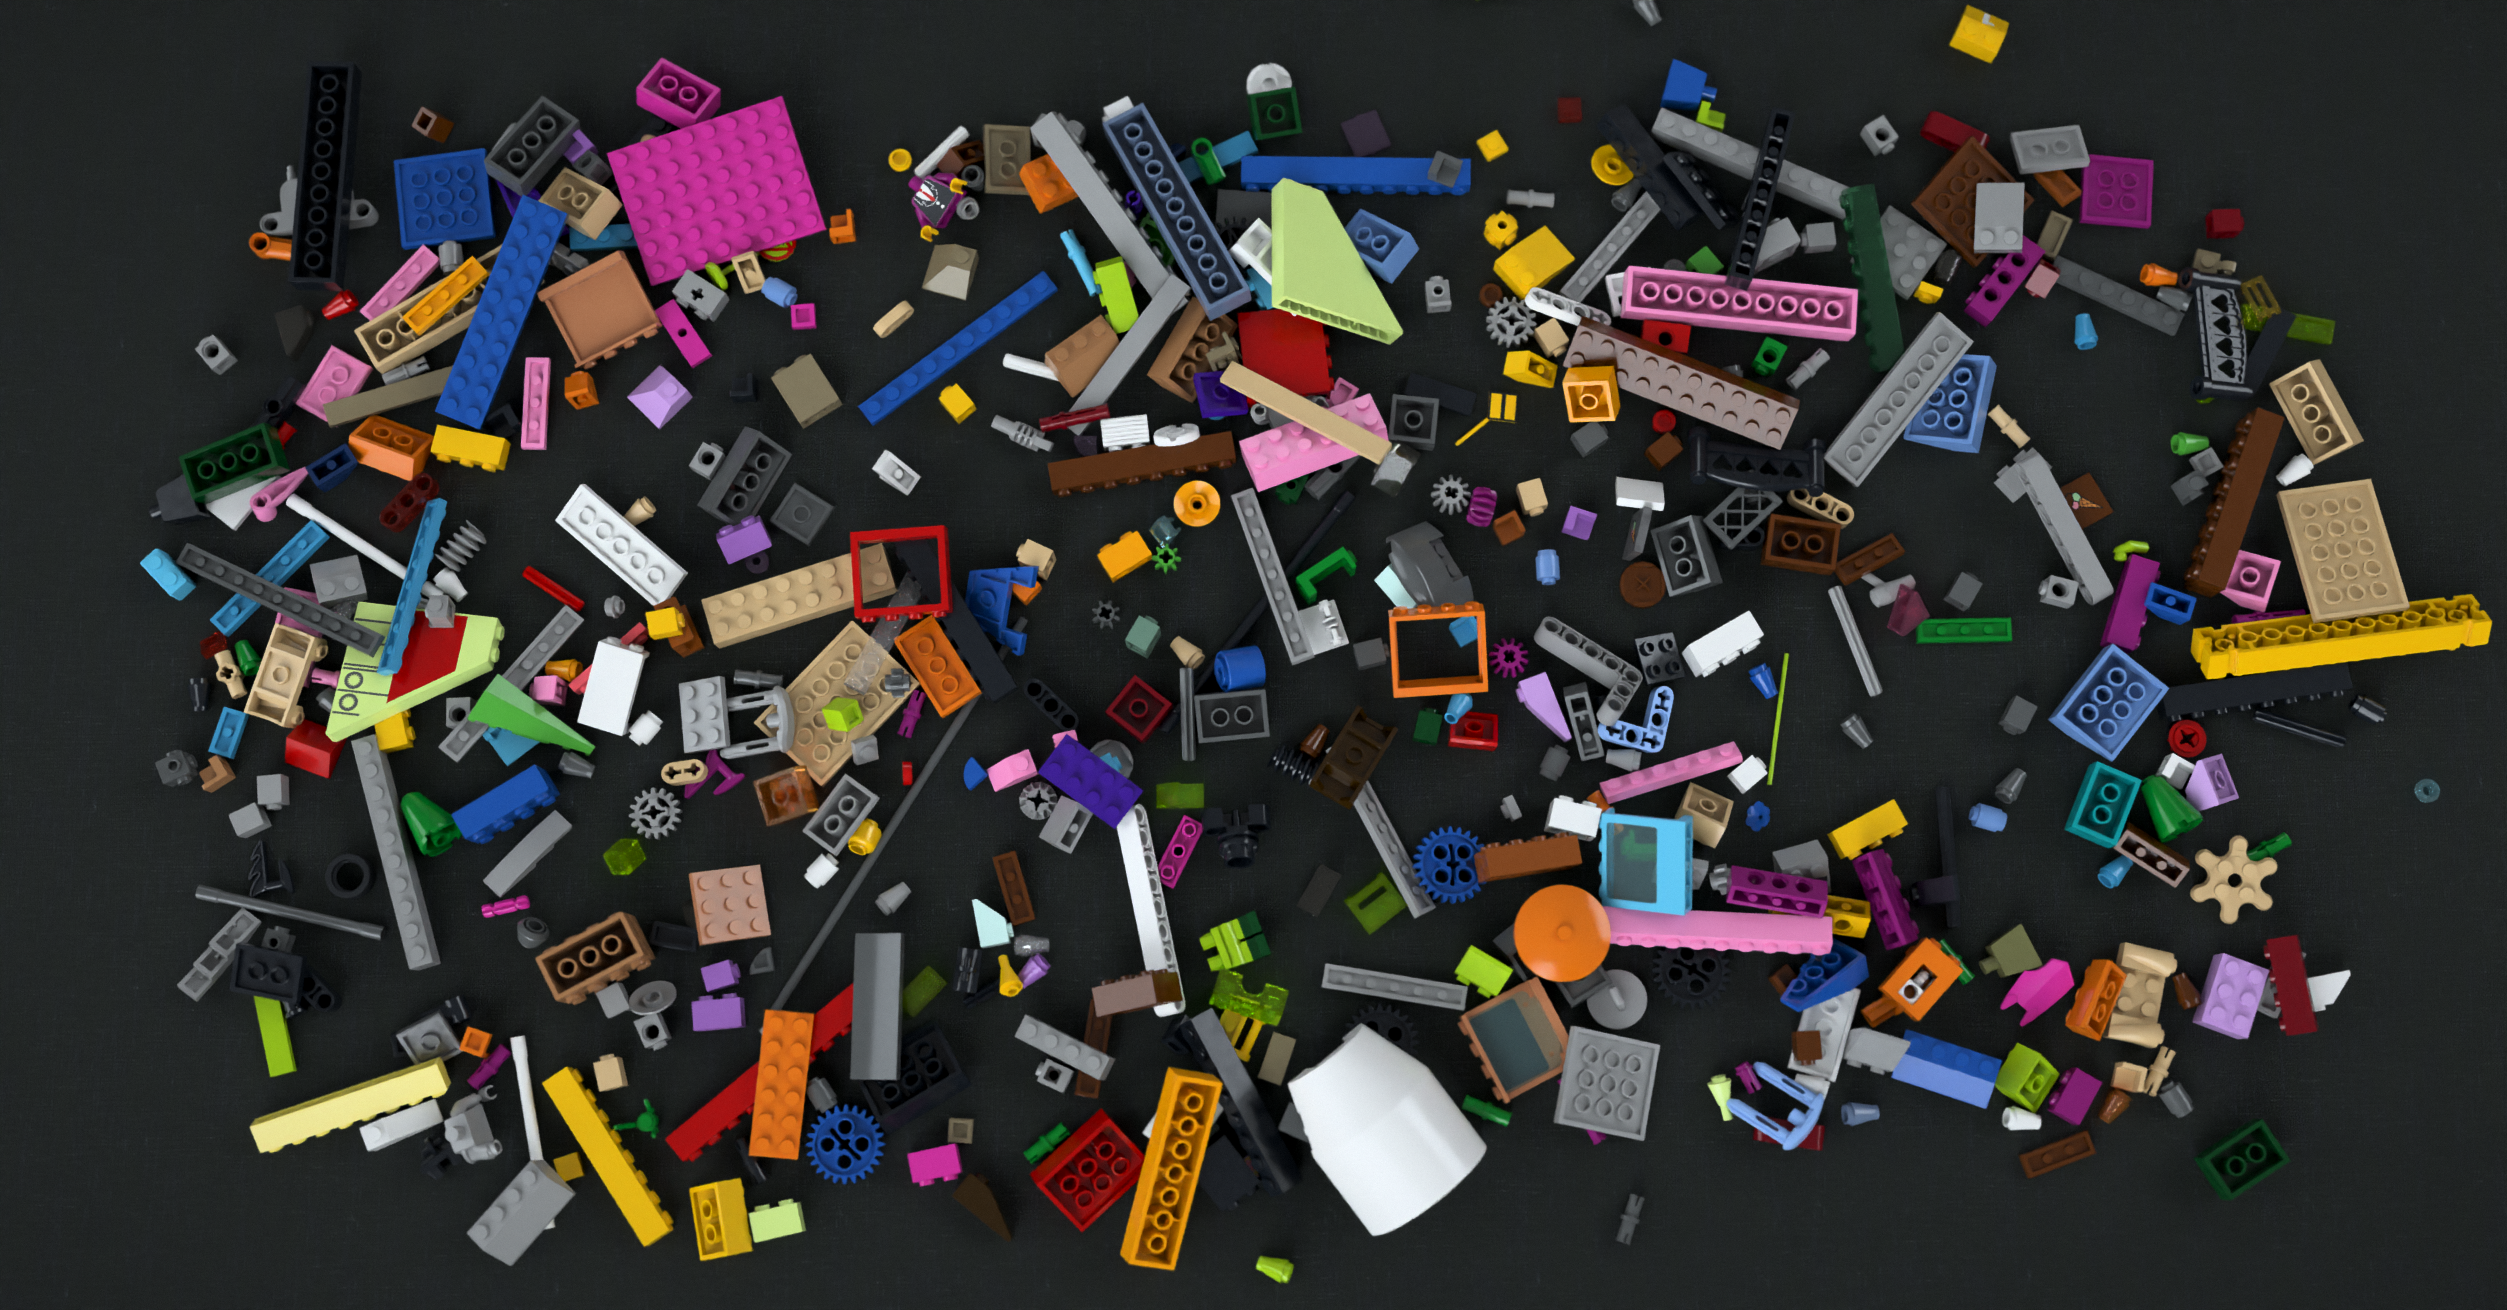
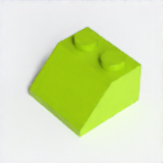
M1471 945L1454 973L1458 975L1456 978L1458 981L1467 986L1470 983L1477 986L1478 993L1490 998L1491 995L1496 997L1513 969Z
M2017 1043L2014 1049L2009 1052L2007 1060L1999 1070L1994 1085L2004 1095L2035 1114L2060 1073L2040 1053Z

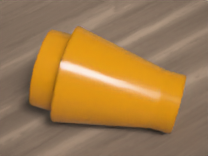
M576 659L548 661L545 672L547 675L558 676L561 679L572 682L583 672V665L581 662H577Z

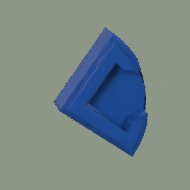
M974 757L968 760L964 769V782L967 788L972 791L988 776L987 772Z

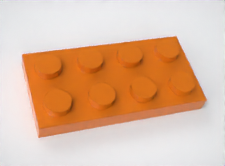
M932 615L893 639L942 718H945L982 693L938 621Z

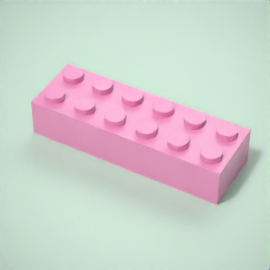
M1370 393L1327 409L1389 441L1386 425ZM1296 421L1239 441L1244 462L1258 492L1359 455Z

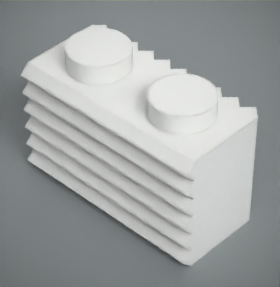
M1147 414L1100 419L1104 451L1114 452L1150 445Z

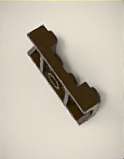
M1357 705L1313 776L1309 787L1350 810L1394 739L1398 728L1383 727L1368 718L1362 707Z

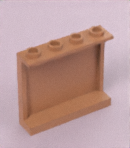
M616 251L537 293L540 301L546 303L577 362L575 364L576 368L584 367L585 370L597 365L596 360L602 357L605 360L618 354L616 350L623 346L625 349H628L638 343L637 339L643 336L649 338L657 334V329L662 327L624 251Z

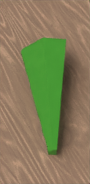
M499 674L496 675L483 692L467 718L469 721L474 722L476 720L489 724V727L492 728L500 727L512 731V734L542 743H554L563 746L562 748L566 750L574 749L581 751L586 756H590L595 748L593 744Z

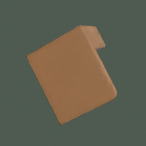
M218 755L210 758L208 761L211 765L199 773L205 783L202 785V788L211 793L236 778L226 759Z

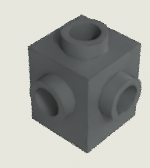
M171 751L166 754V758L155 762L163 784L171 787L188 784L192 781L193 777L199 775L196 770L198 763L195 757L184 751Z

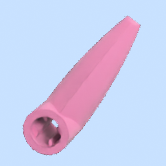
M305 467L280 478L251 497L250 506L258 520L268 522L276 517V507L287 499L309 474Z

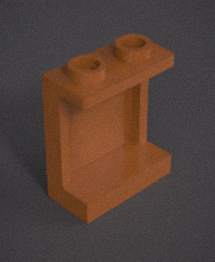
M671 597L654 605L655 611L675 607L679 613H683L685 627H682L683 634L667 637L671 647L684 658L705 648L686 605L680 606L676 597Z

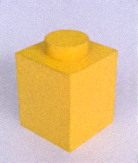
M957 383L953 387L951 385L946 387L940 394L939 400L958 424L977 410L975 404Z
M675 607L646 612L649 636L654 640L683 634L682 627H685L684 616Z

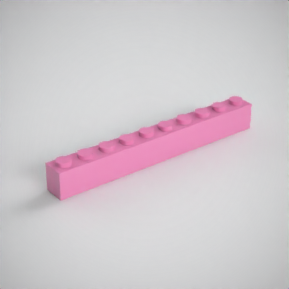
M1602 906L1610 923V943L1620 946L1632 944L1644 947L1666 946L1672 949L1690 947L1695 950L1714 948L1718 951L1738 949L1742 952L1759 950L1766 953L1781 951L1790 954L1802 952L1824 955L1830 954L1833 943L1832 917L1816 918L1801 915L1692 910L1684 916Z

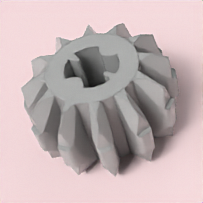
M1449 475L1448 482L1444 477H1441L1439 479L1440 484L1434 483L1433 485L1434 490H1436L1431 492V497L1436 499L1433 505H1442L1440 508L1441 513L1445 511V508H1448L1449 515L1453 514L1454 508L1458 513L1462 512V506L1467 507L1469 504L1466 498H1470L1471 493L1465 491L1469 485L1467 483L1460 485L1461 477H1458L1456 482L1453 481V475ZM1447 491L1456 493L1454 499L1451 496L1446 497Z

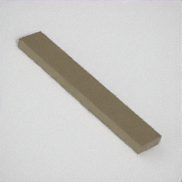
M453 365L323 404L329 427L333 428L442 395Z

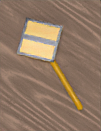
M1489 391L1487 417L1456 441L1455 445L1459 446L1490 420L1516 423L1519 394Z

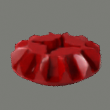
M2182 720L2175 723L2169 730L2167 741L2171 746V750L2177 753L2178 756L2190 758L2197 756L2203 751L2206 745V734L2198 723L2191 720ZM2182 733L2185 736L2194 734L2189 740L2190 745L2188 743L2180 744L2183 739Z

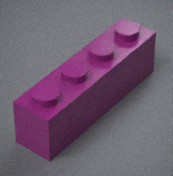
M2135 554L2127 558L2100 646L2106 647L2114 644L2125 654H2129L2138 648L2141 641V636H2138L2140 628L2145 626L2148 617L2145 614L2147 607L2144 605L2150 583H2157L2161 573L2158 570L2159 562Z

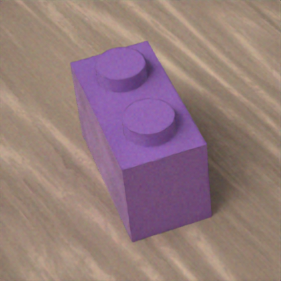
M753 515L742 519L740 524L733 527L732 525L724 526L716 534L718 544L728 564L772 546L771 539L760 515L756 517Z
M737 993L723 994V999L713 1000V996L698 997L699 1001L692 1002L693 1031L700 1032L746 1027L744 998L737 997Z

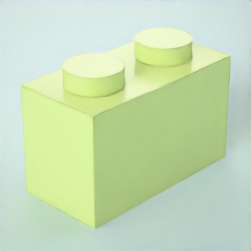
M793 1199L779 1201V1207L770 1208L769 1204L755 1207V1212L749 1213L754 1243L806 1231L801 1203H794Z

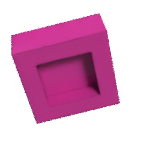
M814 303L791 305L793 330L816 328Z

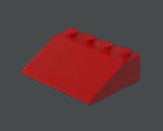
M1101 1108L1029 1175L1047 1197L1083 1232L1140 1179L1145 1155Z

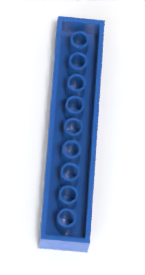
M522 195L435 412L477 429H483L486 421L485 417L488 416L569 217L568 213Z

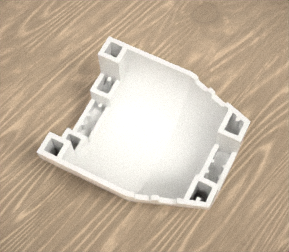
M1360 1023L1342 1038L1344 1043L1316 1067L1307 1068L1288 1083L1297 1112L1300 1113L1305 1126L1304 1132L1308 1135L1314 1159L1372 1236L1387 1233L1403 1225L1446 1195L1481 1160L1486 1151V1144L1427 1066Z

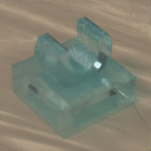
M1165 515L1157 519L1149 529L1162 548L1166 544L1170 545L1181 531L1180 527L1174 529L1171 525L1174 521L1173 517L1167 519Z

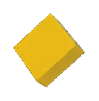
M579 1152L553 1160L557 1174L565 1182L585 1175Z

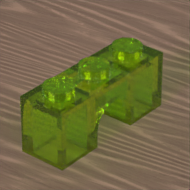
M1220 968L1209 1004L1220 1009L1239 1013L1245 1017L1260 1020L1266 1024L1278 1026L1289 990L1266 983L1262 993L1257 995L1249 994L1242 987L1243 975Z

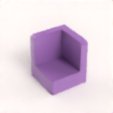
M578 129L572 134L576 142L570 146L564 155L574 164L587 149L595 155L599 152L591 141Z
M1570 506L1562 533L1588 540L1597 514Z

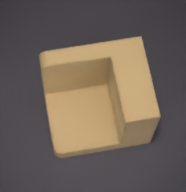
M2117 1062L2114 1066L2110 1086L2130 1092H2142L2148 1068L2126 1062Z

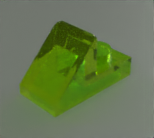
M1171 782L1156 785L1157 809L1204 808V783L1180 784V782Z

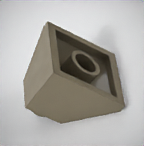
M956 244L935 245L922 289L966 301L979 261L977 250Z

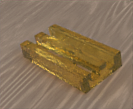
M2262 275L2241 284V291L2258 322L2263 321V318L2266 316L2271 318L2273 313L2277 315L2281 313V309ZM2256 283H2260L2272 305L2271 308H2268L2255 285ZM2247 287H2251L2263 309L2262 312L2259 311Z

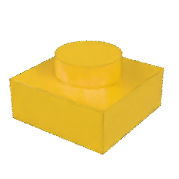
M1497 130L1477 140V145L1487 162L1508 152V147Z
M1921 281L1916 287L1914 296L1923 303L1935 304L1941 297L1943 289Z

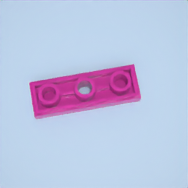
M674 299L655 310L658 318L692 368L712 356ZM683 332H687L686 336L680 337Z
M1186 815L1183 816L1158 865L1160 882L1171 889H1174L1202 834V823ZM1176 848H1182V849H1183L1182 855H1180V856L1175 855V854H1174L1175 849H1176Z

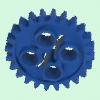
M1449 826L1445 833L1441 827L1437 829V835L1433 831L1429 833L1430 840L1425 837L1421 840L1425 846L1418 845L1416 847L1421 854L1413 856L1415 860L1419 861V863L1412 866V868L1419 869L1414 878L1421 877L1422 881L1418 886L1426 885L1427 888L1424 893L1427 894L1432 891L1433 900L1441 896V903H1445L1448 898L1451 904L1456 903V898L1462 903L1465 901V895L1469 899L1474 897L1472 890L1476 893L1481 891L1478 884H1486V882L1478 883L1474 854L1480 852V848L1484 847V844L1476 845L1478 837L1470 839L1469 830L1461 834V827H1458L1455 833H1453L1452 827ZM1449 844L1452 845L1451 855H1450V850H1449V848H1448V845H1449ZM1459 847L1467 851L1466 859L1458 856L1457 849ZM1435 848H1440L1443 851V859L1435 857ZM1450 860L1452 864L1456 865V867L1453 869H1451L1450 866H1447V863ZM1437 871L1445 875L1444 883H1439L1436 880L1435 873ZM1460 871L1467 873L1468 882L1465 883L1459 879ZM1451 873H1452V879H1453V882H1454V886H1451V885H1450Z
M845 1105L842 1112L839 1106H835L834 1114L830 1110H826L827 1118L818 1116L820 1124L811 1125L816 1130L815 1133L807 1134V1136L813 1138V1142L806 1143V1146L813 1148V1151L807 1153V1156L815 1157L810 1164H819L816 1172L821 1173L825 1171L824 1179H828L833 1175V1183H837L840 1177L843 1184L848 1183L849 1177L853 1183H857V1175L862 1179H866L865 1171L874 1173L875 1171L871 1165L881 1164L876 1157L885 1154L879 1150V1147L886 1145L884 1142H879V1138L883 1137L885 1133H877L880 1125L872 1124L875 1116L866 1118L868 1110L865 1109L859 1114L858 1106H854L852 1112H850L849 1105ZM845 1120L850 1121L852 1124V1130L848 1134H844L840 1128ZM832 1128L836 1130L843 1140L850 1139L849 1146L861 1156L860 1161L856 1159L849 1149L842 1150L843 1143L831 1133L830 1130ZM862 1137H865L869 1142V1147L865 1151H861L857 1147V1142ZM826 1138H832L835 1143L833 1150L829 1152L823 1147V1142ZM843 1155H848L851 1158V1165L847 1169L840 1165V1159Z

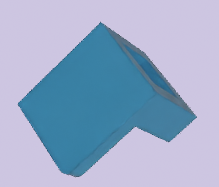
M1474 616L1461 617L1450 624L1449 630L1460 648L1477 639V623Z

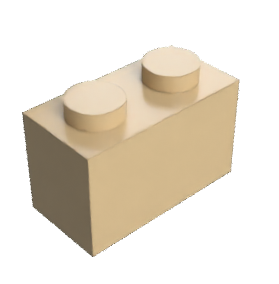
M1027 539L1025 544L1020 545L1016 554L1019 557L1018 562L1021 567L1039 566L1037 577L1047 581L1056 562L1053 550Z

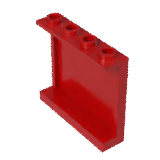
M1281 309L1237 313L1244 367L1302 397L1326 394L1327 399H1330L1331 391H1334L1335 388L1334 378L1329 377L1328 369H1332L1331 355H1326V348H1329L1328 334H1324L1323 327L1327 326V324L1300 315L1294 317L1290 312ZM1246 396L1248 408L1257 404V401Z

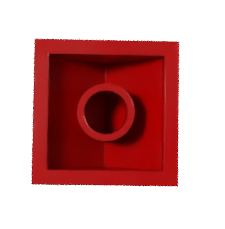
M1467 712L1456 724H1450L1448 747L1496 750L1498 745L1497 714Z
M304 719L286 737L285 763L330 779L347 737L338 742H333L326 735L327 727Z

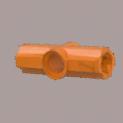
M1929 979L1926 980V983H1923V986L1921 985V989L1929 983ZM1907 985L1904 988V995L1911 999L1915 991L1912 986ZM1882 994L1880 999L1864 1007L1861 1012L1867 1023L1874 1028L1891 1016L1904 1012L1905 1009L1892 997L1888 998Z

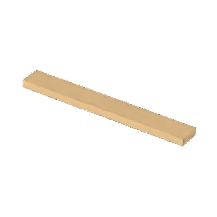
M1234 361L1230 363L1220 377V382L1378 465L1381 464L1392 448L1391 442Z

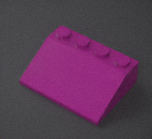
M1884 849L1852 860L1866 899L1870 902V909L1886 950L1918 940L1917 934H1919L1917 924L1914 920L1911 921L1908 914L1910 907L1906 898L1901 896L1899 890L1901 889V883L1899 878L1893 875L1891 870L1893 864L1889 854L1885 853Z

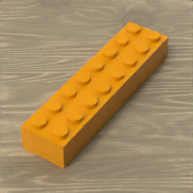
M1168 1067L1120 1252L1128 1264L1167 1270L1175 1269L1223 1084L1212 1074Z

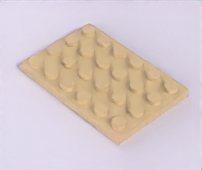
M2371 479L2285 490L2277 493V500L2313 623L2406 611L2410 607Z
M853 620L785 689L792 704L795 728L793 745L786 753L822 787L853 756L851 741L873 735L909 698L913 690H916L921 685L903 668L904 674H910L911 690L904 692L905 697L893 698L892 692H886L885 675L891 674V669L903 667ZM837 697L856 699L863 715L864 721L849 732L829 729L823 715L822 708ZM771 704L754 722L769 738L777 737V731H779V727L769 728L766 722L768 714L777 713V706Z

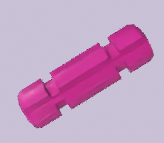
M523 895L516 899L510 898L494 902V904H485L482 906L483 916L489 918L495 916V914L501 915L517 911V909H527L530 907L529 898Z

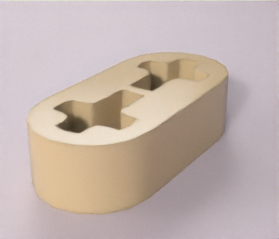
M902 301L873 327L874 331L881 338L888 336L913 314L914 309L907 301Z
M697 759L672 762L663 767L661 776L665 782L672 786L698 783L707 777L708 768ZM696 766L700 768L696 776L690 772L688 773V771H694ZM673 769L681 773L674 775V779L669 777V774L673 773Z

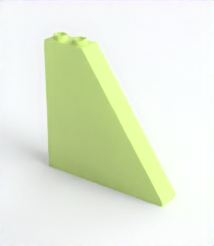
M1283 178L1272 188V307L1386 344L1393 343L1403 334V330L1323 191L1297 183L1291 179Z

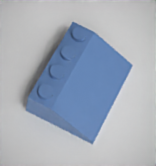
M1964 354L1906 426L1904 439L1953 451L1979 453L1997 367L1990 356Z
M2111 644L2102 649L2048 720L2066 735L2112 762L2169 688L2117 646Z

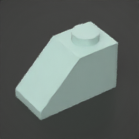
M972 900L981 948L1011 943L1010 937H1014L1012 923H1007V919L979 900Z

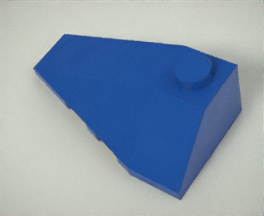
M1832 937L1833 943L1830 954L1814 955L1810 953L1809 961L1807 964L1802 965L1800 968L1801 973L1797 979L1792 980L1780 998L1781 1002L1801 1012L1853 990L1869 977L1866 956Z

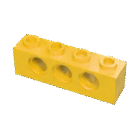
M1828 895V903L1823 917H1832V934L1864 939L1871 920L1870 902ZM1769 910V914L1798 915V914H1792V913H1786V912H1780V911Z

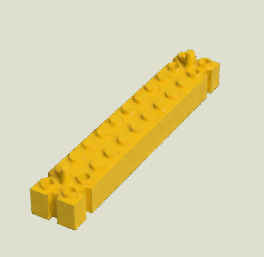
M2467 594L2453 596V600L2446 601L2444 597L2409 602L2410 607L2406 611L2313 623L2311 614L2221 625V629L2214 630L2213 627L2193 629L2190 652L2196 662L2201 663L2200 668L2207 679L2222 680L2226 677V673L2242 676L2301 667L2421 652L2426 653L2444 649L2453 651L2456 648H2460L2462 643L2469 647L2488 644L2492 620L2484 610L2479 611L2480 604L2474 596Z

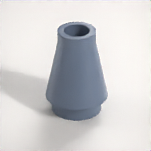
M1848 1102L1847 1105H1842L1841 1108L1843 1123L1850 1126L1879 1119L1880 1115L1877 1105Z

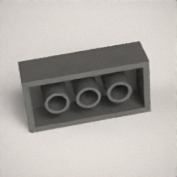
M542 95L484 159L487 173L521 197L522 195L526 196L576 141L572 134L578 129L581 131L579 120Z

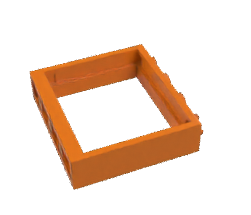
M1470 601L1466 602L1465 605L1444 603L1439 607H1431V605L1424 604L1417 606V608L1408 609L1405 606H1397L1393 610H1388L1394 698L1488 692L1485 610L1483 604ZM1476 616L1479 675L1399 680L1396 621Z

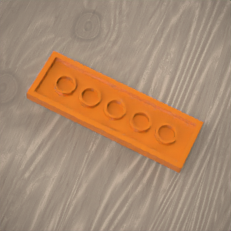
M765 1009L749 1155L798 1160L814 1013Z

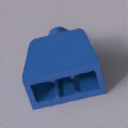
M1673 59L1660 107L1697 110L1701 99L1714 102L1717 89L1705 86L1707 77L1705 72Z

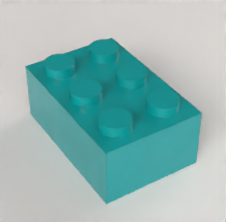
M2098 761L2090 764L2064 830L2105 848L2116 846L2142 780Z

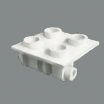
M1323 600L1319 602V605L1298 611L1314 655L1349 644L1334 600Z

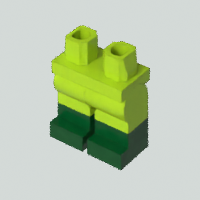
M1255 911L1210 929V933L1199 938L1204 951L1215 946L1219 955L1207 959L1211 971L1222 969L1227 971L1271 955L1264 934L1241 942L1243 939L1262 932Z

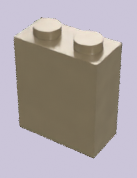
M811 354L798 357L794 364L788 368L782 367L778 369L774 376L771 377L803 429L843 405Z

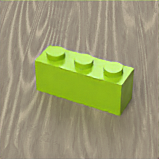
M1120 256L1095 263L1096 271L1092 273L1095 284H1100L1102 288V293H1099L1102 307L1107 306L1109 314L1105 315L1106 321L1111 328L1113 327L1116 334L1129 331L1139 318L1123 258Z

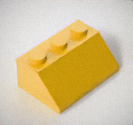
M741 1178L689 1188L700 1261L752 1251V1238L749 1233L748 1213L745 1208L744 1188Z

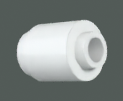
M648 710L645 714L642 713L628 731L632 734L629 738L639 746L642 743L647 745L661 729L660 725L663 721Z
M822 853L806 869L807 873L804 877L818 889L821 885L824 886L839 870L836 866L839 862L830 853L826 856Z

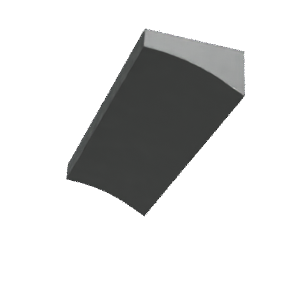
M855 933L850 1079L900 1080L905 934Z

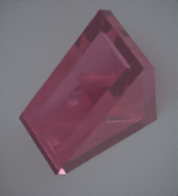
M1900 584L1887 628L1900 636L1907 635L1930 616L1917 591L1905 584Z

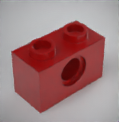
M1644 320L1642 322L1640 338L1685 355L1688 352L1691 325ZM1660 334H1667L1670 337L1669 345L1664 346L1660 344Z

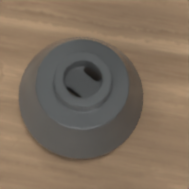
M528 917L522 919L517 925L518 940L526 948L538 947L550 934L547 925L537 918Z

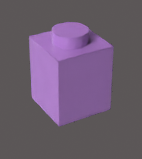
M731 960L701 968L707 992L712 993L739 984L740 970L738 965L733 964Z

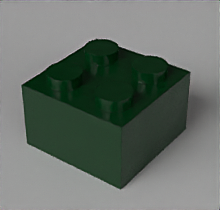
M1295 87L1246 95L1254 140L1302 133Z

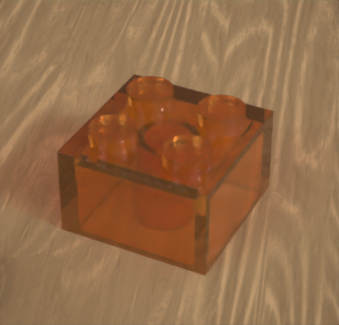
M806 765L794 766L753 781L767 827L780 825L817 812L820 808Z

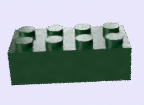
M261 423L179 456L192 500L205 505L290 471L277 429L266 423Z

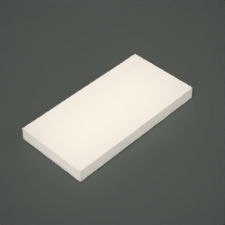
M1854 988L1851 991L1803 1010L1798 1031L1820 1030L1822 1059L1815 1060L1816 1065L1801 1066V1061H1794L1792 1049L1787 1068L1812 1076L1824 1077L1825 1080L1831 1082L1836 1081L1860 995V989Z

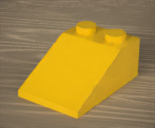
M1543 226L1495 261L1493 270L1522 301L1525 300L1531 288H1542L1575 261V258L1546 226Z

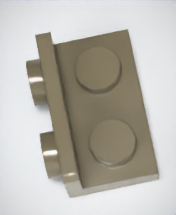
M1226 331L1222 333L1226 345L1216 346L1209 353H1206L1212 372L1225 371L1232 361L1240 364L1239 359L1242 356L1238 350V345L1234 337H1228Z

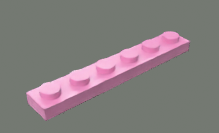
M1733 741L1601 782L1600 788L1607 803L1611 804L1743 763V758Z

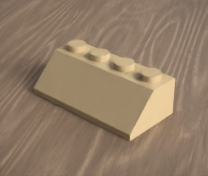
M2320 359L2310 361L2269 383L2313 465L2364 441Z

